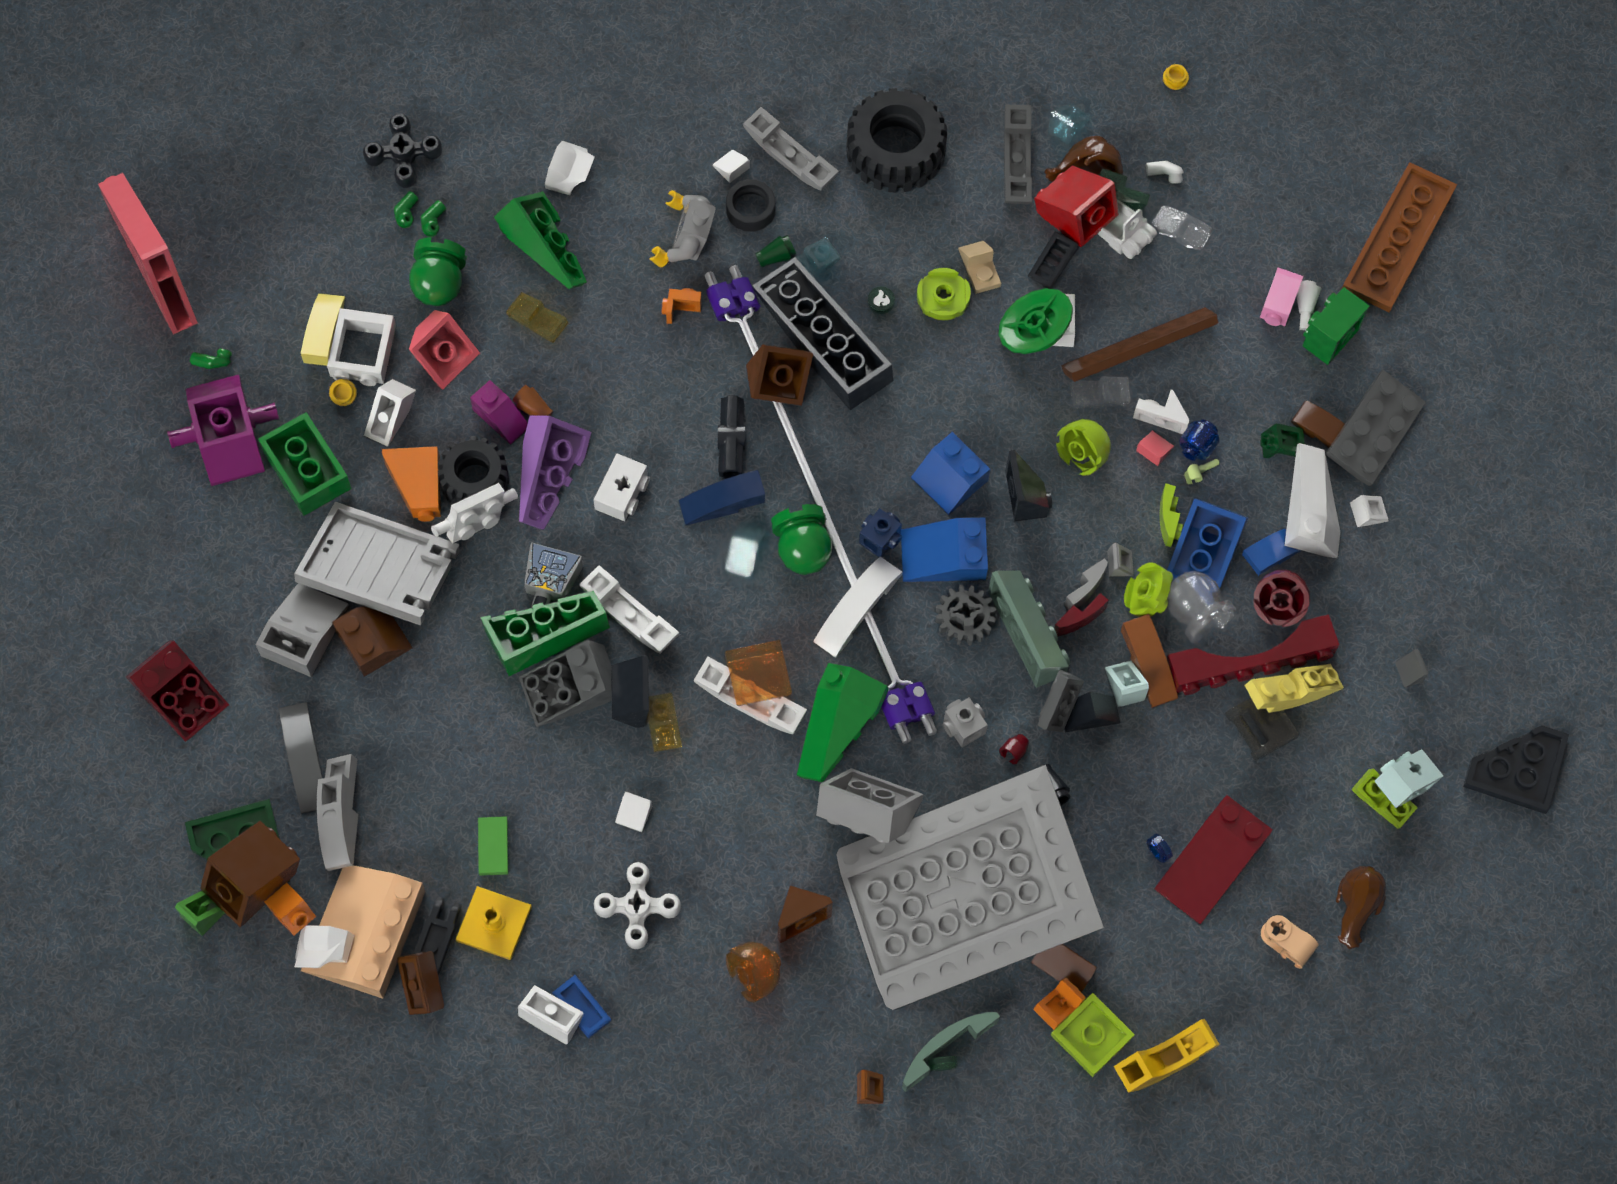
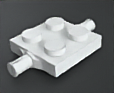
M497 483L451 505L448 517L444 521L431 526V530L436 537L447 532V537L452 544L461 539L467 540L474 533L484 528L490 529L494 527L500 520L502 507L504 504L517 499V492L514 488L505 492L501 485Z

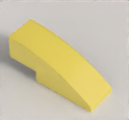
M318 294L309 317L301 349L304 363L327 366L340 308L343 309L345 296Z

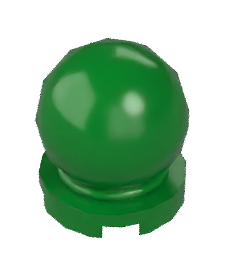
M427 237L415 243L413 257L416 262L413 264L409 274L410 288L415 297L425 305L442 306L457 297L461 289L462 273L460 270L466 265V249L448 239H444L443 244L431 242L432 237Z
M816 504L802 505L803 510L792 513L789 512L788 508L771 518L772 532L775 536L780 537L778 541L779 557L785 567L801 575L819 572L832 556V539L828 531L823 527L827 520L826 515L823 512L822 506Z

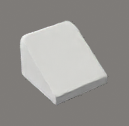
M731 150L715 162L713 167L731 183L750 168V160L742 154Z
M1361 495L1350 502L1357 527L1388 522L1381 496Z
M625 792L615 823L642 832L652 809V801Z

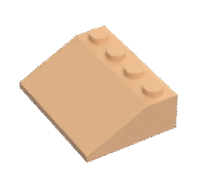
M354 865L342 868L319 926H331L354 934L347 963L329 962L321 968H302L301 971L383 999L397 965V958L401 955L425 894L423 883L395 873Z

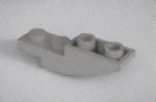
M352 754L328 759L325 778L318 779L317 823L325 869L328 871L353 866L358 814L352 807L357 758Z

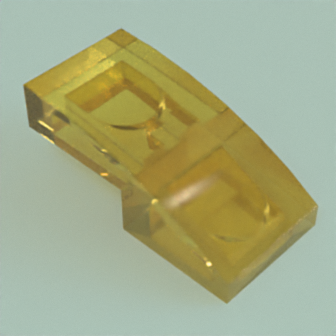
M522 292L506 311L509 317L554 343L568 324L566 317L545 308L542 301Z

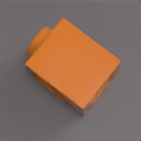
M288 883L284 884L264 901L275 917L293 936L316 918V915L307 903Z

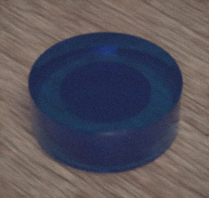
M1155 833L1147 839L1148 849L1159 862L1165 863L1173 857L1169 845L1159 834Z

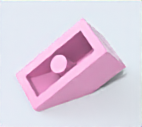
M1277 268L1260 318L1265 319V322L1272 326H1285L1303 276Z

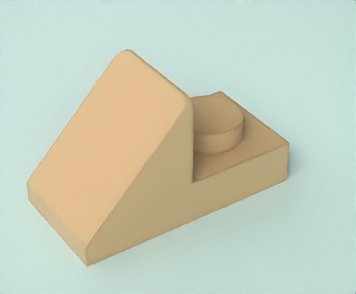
M980 241L958 248L975 294L1001 287V282L993 263L994 251L986 242Z

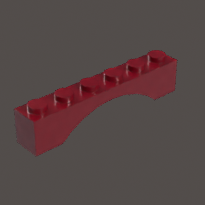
M1327 614L1302 621L1284 642L1256 655L1225 657L1192 648L1169 654L1167 662L1176 692L1191 695L1200 691V687L1210 685L1211 688H1219L1227 684L1228 680L1237 678V681L1242 682L1251 679L1255 673L1264 672L1265 675H1270L1278 672L1280 667L1290 665L1291 668H1298L1305 665L1307 660L1315 658L1319 662L1328 660L1334 656L1333 654L1337 651L1340 644L1330 616Z

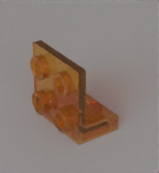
M780 640L725 651L724 659L729 669L737 706L791 695L792 690Z

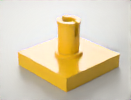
M477 886L456 937V942L511 960L532 906L531 904Z

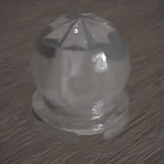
M1197 571L1185 572L1173 579L1167 597V607L1172 617L1179 623L1188 625L1185 635L1191 643L1204 640L1203 633L1213 627L1216 631L1220 630L1235 616L1233 612L1237 609L1230 600L1221 602V591L1218 584L1207 574Z

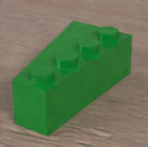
M594 591L560 598L558 602L543 605V603L532 605L533 608L517 612L515 609L505 611V615L492 618L491 615L480 617L484 630L508 676L610 628L607 614Z

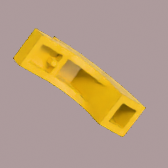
M1201 1019L1167 1041L1153 1048L1137 1051L1116 1064L1114 1068L1128 1093L1151 1086L1193 1064L1201 1056L1220 1044L1206 1020Z

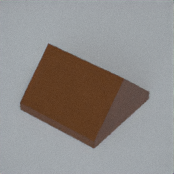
M762 344L746 364L751 398L802 406L813 352Z
M790 886L778 922L779 942L782 943L832 917L833 902L831 898Z

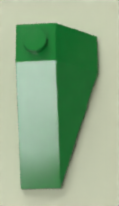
M828 663L817 687L797 776L823 783L843 758L845 748L853 739L856 741L860 737L862 727L869 719L873 720L879 713L889 687L852 667Z

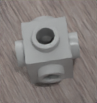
M967 698L964 701L958 699L947 706L943 727L950 737L954 736L962 748L986 734L988 725L984 720L985 714L978 703L973 704L971 699Z

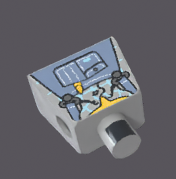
M531 542L525 576V590L527 594L535 595L532 605L539 603L547 605L550 604L551 600L558 602V599L567 597L583 568L582 556Z

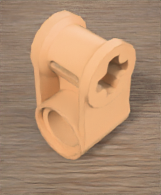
M1280 915L1272 916L1261 929L1262 940L1281 954L1284 959L1287 957L1295 963L1294 966L1299 969L1303 968L1319 945L1310 934ZM1275 926L1280 928L1277 936L1272 933Z

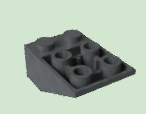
M590 640L578 644L519 677L536 727L612 701L611 663L604 645Z

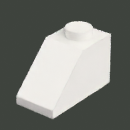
M393 379L380 386L376 393L364 436L388 447L411 409L416 390Z

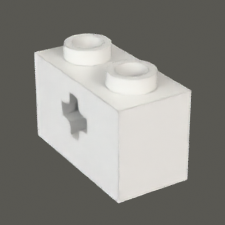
M616 454L594 498L595 510L622 521L626 520L628 514L633 515L639 502L636 498L640 491L645 492L650 481V477L647 474V465Z

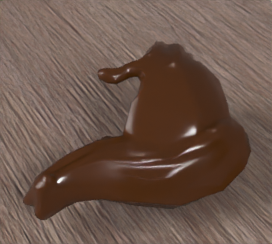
M1100 136L1086 137L1071 147L1057 167L1045 170L1046 178L1051 182L1055 181L1060 173L1065 172L1071 166L1107 178L1113 182H1116L1123 174L1119 151Z
M1359 866L1349 870L1338 887L1336 902L1339 903L1342 894V899L1347 905L1342 918L1341 935L1338 936V940L1346 945L1348 949L1360 947L1359 944L1362 943L1360 932L1365 922L1374 911H1376L1375 915L1380 914L1386 899L1385 879L1382 874L1371 866Z

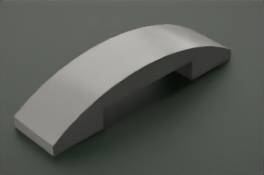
M762 107L743 123V127L770 156L806 184L821 191L839 174V171L820 155L816 158L780 128V122Z

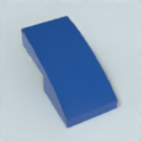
M1286 529L1277 531L1243 550L1242 555L1258 576L1276 564L1280 565L1301 551L1284 546Z

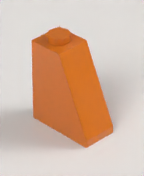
M438 447L382 449L385 465L412 517L424 522L432 521L434 517H441L440 481L437 471L439 470L438 462L440 460Z

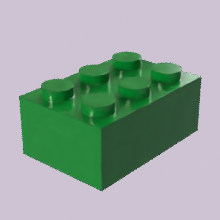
M307 412L258 439L263 453L303 516L352 489L347 474Z

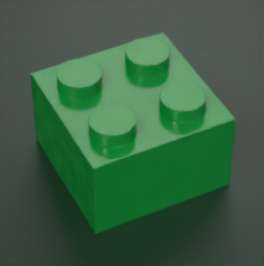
M1345 287L1338 294L1333 292L1324 303L1325 308L1321 313L1316 311L1308 321L1309 327L1303 334L1305 337L1303 347L1327 365L1360 330L1370 307Z

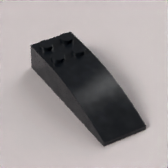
M796 257L752 285L755 293L796 348L813 352L811 366L849 410H852L894 381L892 364Z

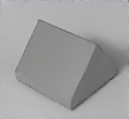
M1118 543L1112 544L1107 551L1109 577L1133 576L1132 551Z

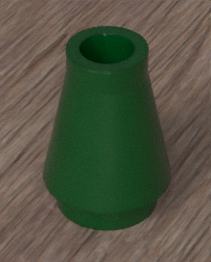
M788 235L784 237L778 236L762 250L755 253L761 267L791 260V256L796 255V251Z

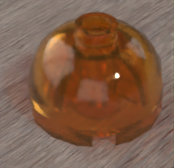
M745 942L729 950L730 953L726 954L728 972L732 979L737 974L740 982L747 990L741 992L746 1000L755 1003L775 990L780 980L781 960L775 951H771L767 946L758 942Z

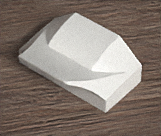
M561 141L555 150L548 168L545 188L571 195L576 185L586 181L595 156L589 154L586 148Z
M305 926L301 929L294 967L321 968L329 962L347 963L354 934L331 926Z

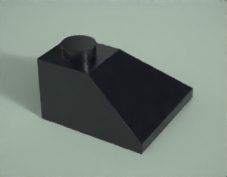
M1010 450L1005 473L1014 522L1047 518L1048 510L1052 508L1051 493L1046 492L1044 482L1015 450Z

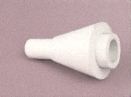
M1302 281L1296 295L1299 313L1301 314L1299 330H1306L1309 327L1308 321L1311 318V314H1313L1321 291V287L1317 286L1314 281Z

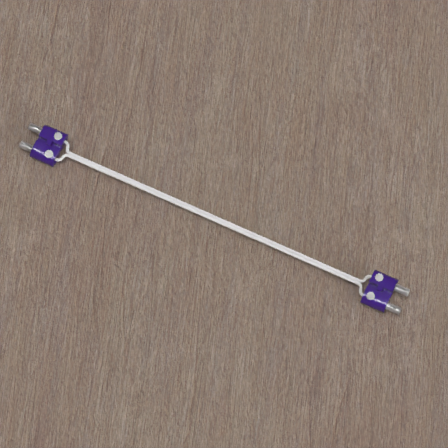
M737 265L731 266L729 269L733 277L730 284H727L726 281L717 283L714 273L707 272L705 278L709 288L706 290V294L717 320L738 322L754 356L758 351V347L747 319L755 311L759 310L761 306L749 278L742 277ZM740 314V316H744L743 321L740 318H735V315ZM773 401L817 505L822 506L823 512L826 515L825 526L852 587L857 578L782 403ZM870 611L865 620L892 681V684L888 686L889 690L881 706L890 729H897L903 744L911 741L906 727L911 722L916 723L922 720L928 735L936 734L937 729L931 718L935 715V710L923 682L912 683L908 680L902 681L899 679ZM896 682L901 685H906L905 688L901 690L899 688L890 690L895 687Z

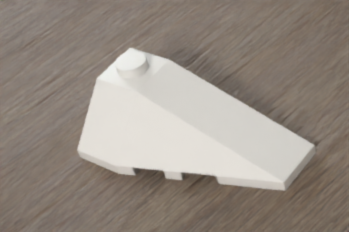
M1299 443L1296 450L1284 546L1321 556L1337 558L1340 527L1325 450Z

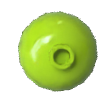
M1089 419L1076 420L1064 426L1057 433V436L1060 435V442L1056 444L1060 458L1069 466L1071 460L1083 471L1080 475H1091L1108 460L1111 451L1110 439L1103 427L1095 421ZM1087 457H1089L1090 459L1088 462L1084 464L1073 461V458L1078 461H1082Z

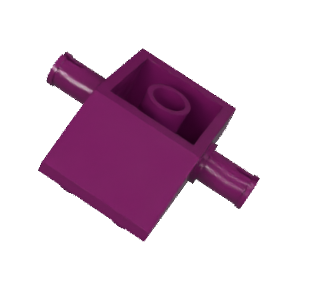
M240 375L186 388L192 423L188 427L167 431L171 447L175 448L196 442L199 445L211 486L265 472L254 428L258 424L279 420L275 402L254 409L248 407Z

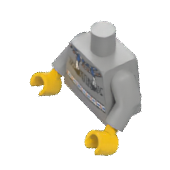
M673 190L668 193L673 199L665 204L676 210H681L683 207L684 209L672 249H669L666 253L660 247H654L651 252L655 256L649 258V260L659 267H664L668 261L697 260L708 238L716 207L710 205L706 197L701 195L682 196Z

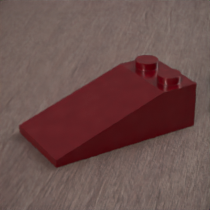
M1226 795L1154 890L1197 923L1201 924L1264 845L1273 829Z

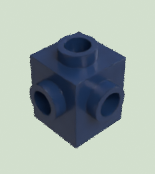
M879 508L874 516L872 514L867 516L861 526L863 529L859 534V544L876 556L883 557L889 548L894 549L901 541L902 524L896 515L891 512L886 513Z

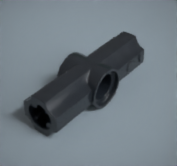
M728 395L721 398L720 425H718L719 477L725 479L742 474L743 450H745L744 398H740L737 395Z

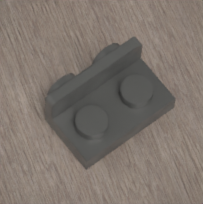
M1059 670L1046 702L1041 709L1037 726L1048 731L1063 733L1084 680L1064 670Z

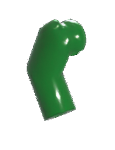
M408 191L394 207L396 223L402 228H409L414 221L410 209L419 199L411 191Z
M439 200L432 204L420 218L422 231L429 237H434L439 232L440 227L438 226L437 218L446 211L445 205Z
M220 348L217 350V357L194 352L190 357V363L206 369L227 367L231 363L232 352Z

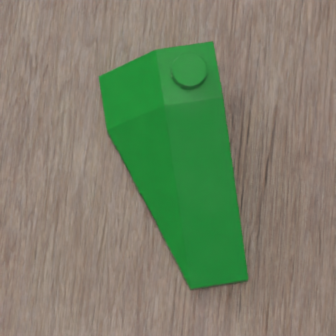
M543 191L512 199L494 216L500 230L510 241L568 289L587 283L576 255L566 251V242H569L566 233L561 234L558 232L555 223L561 221L560 217Z

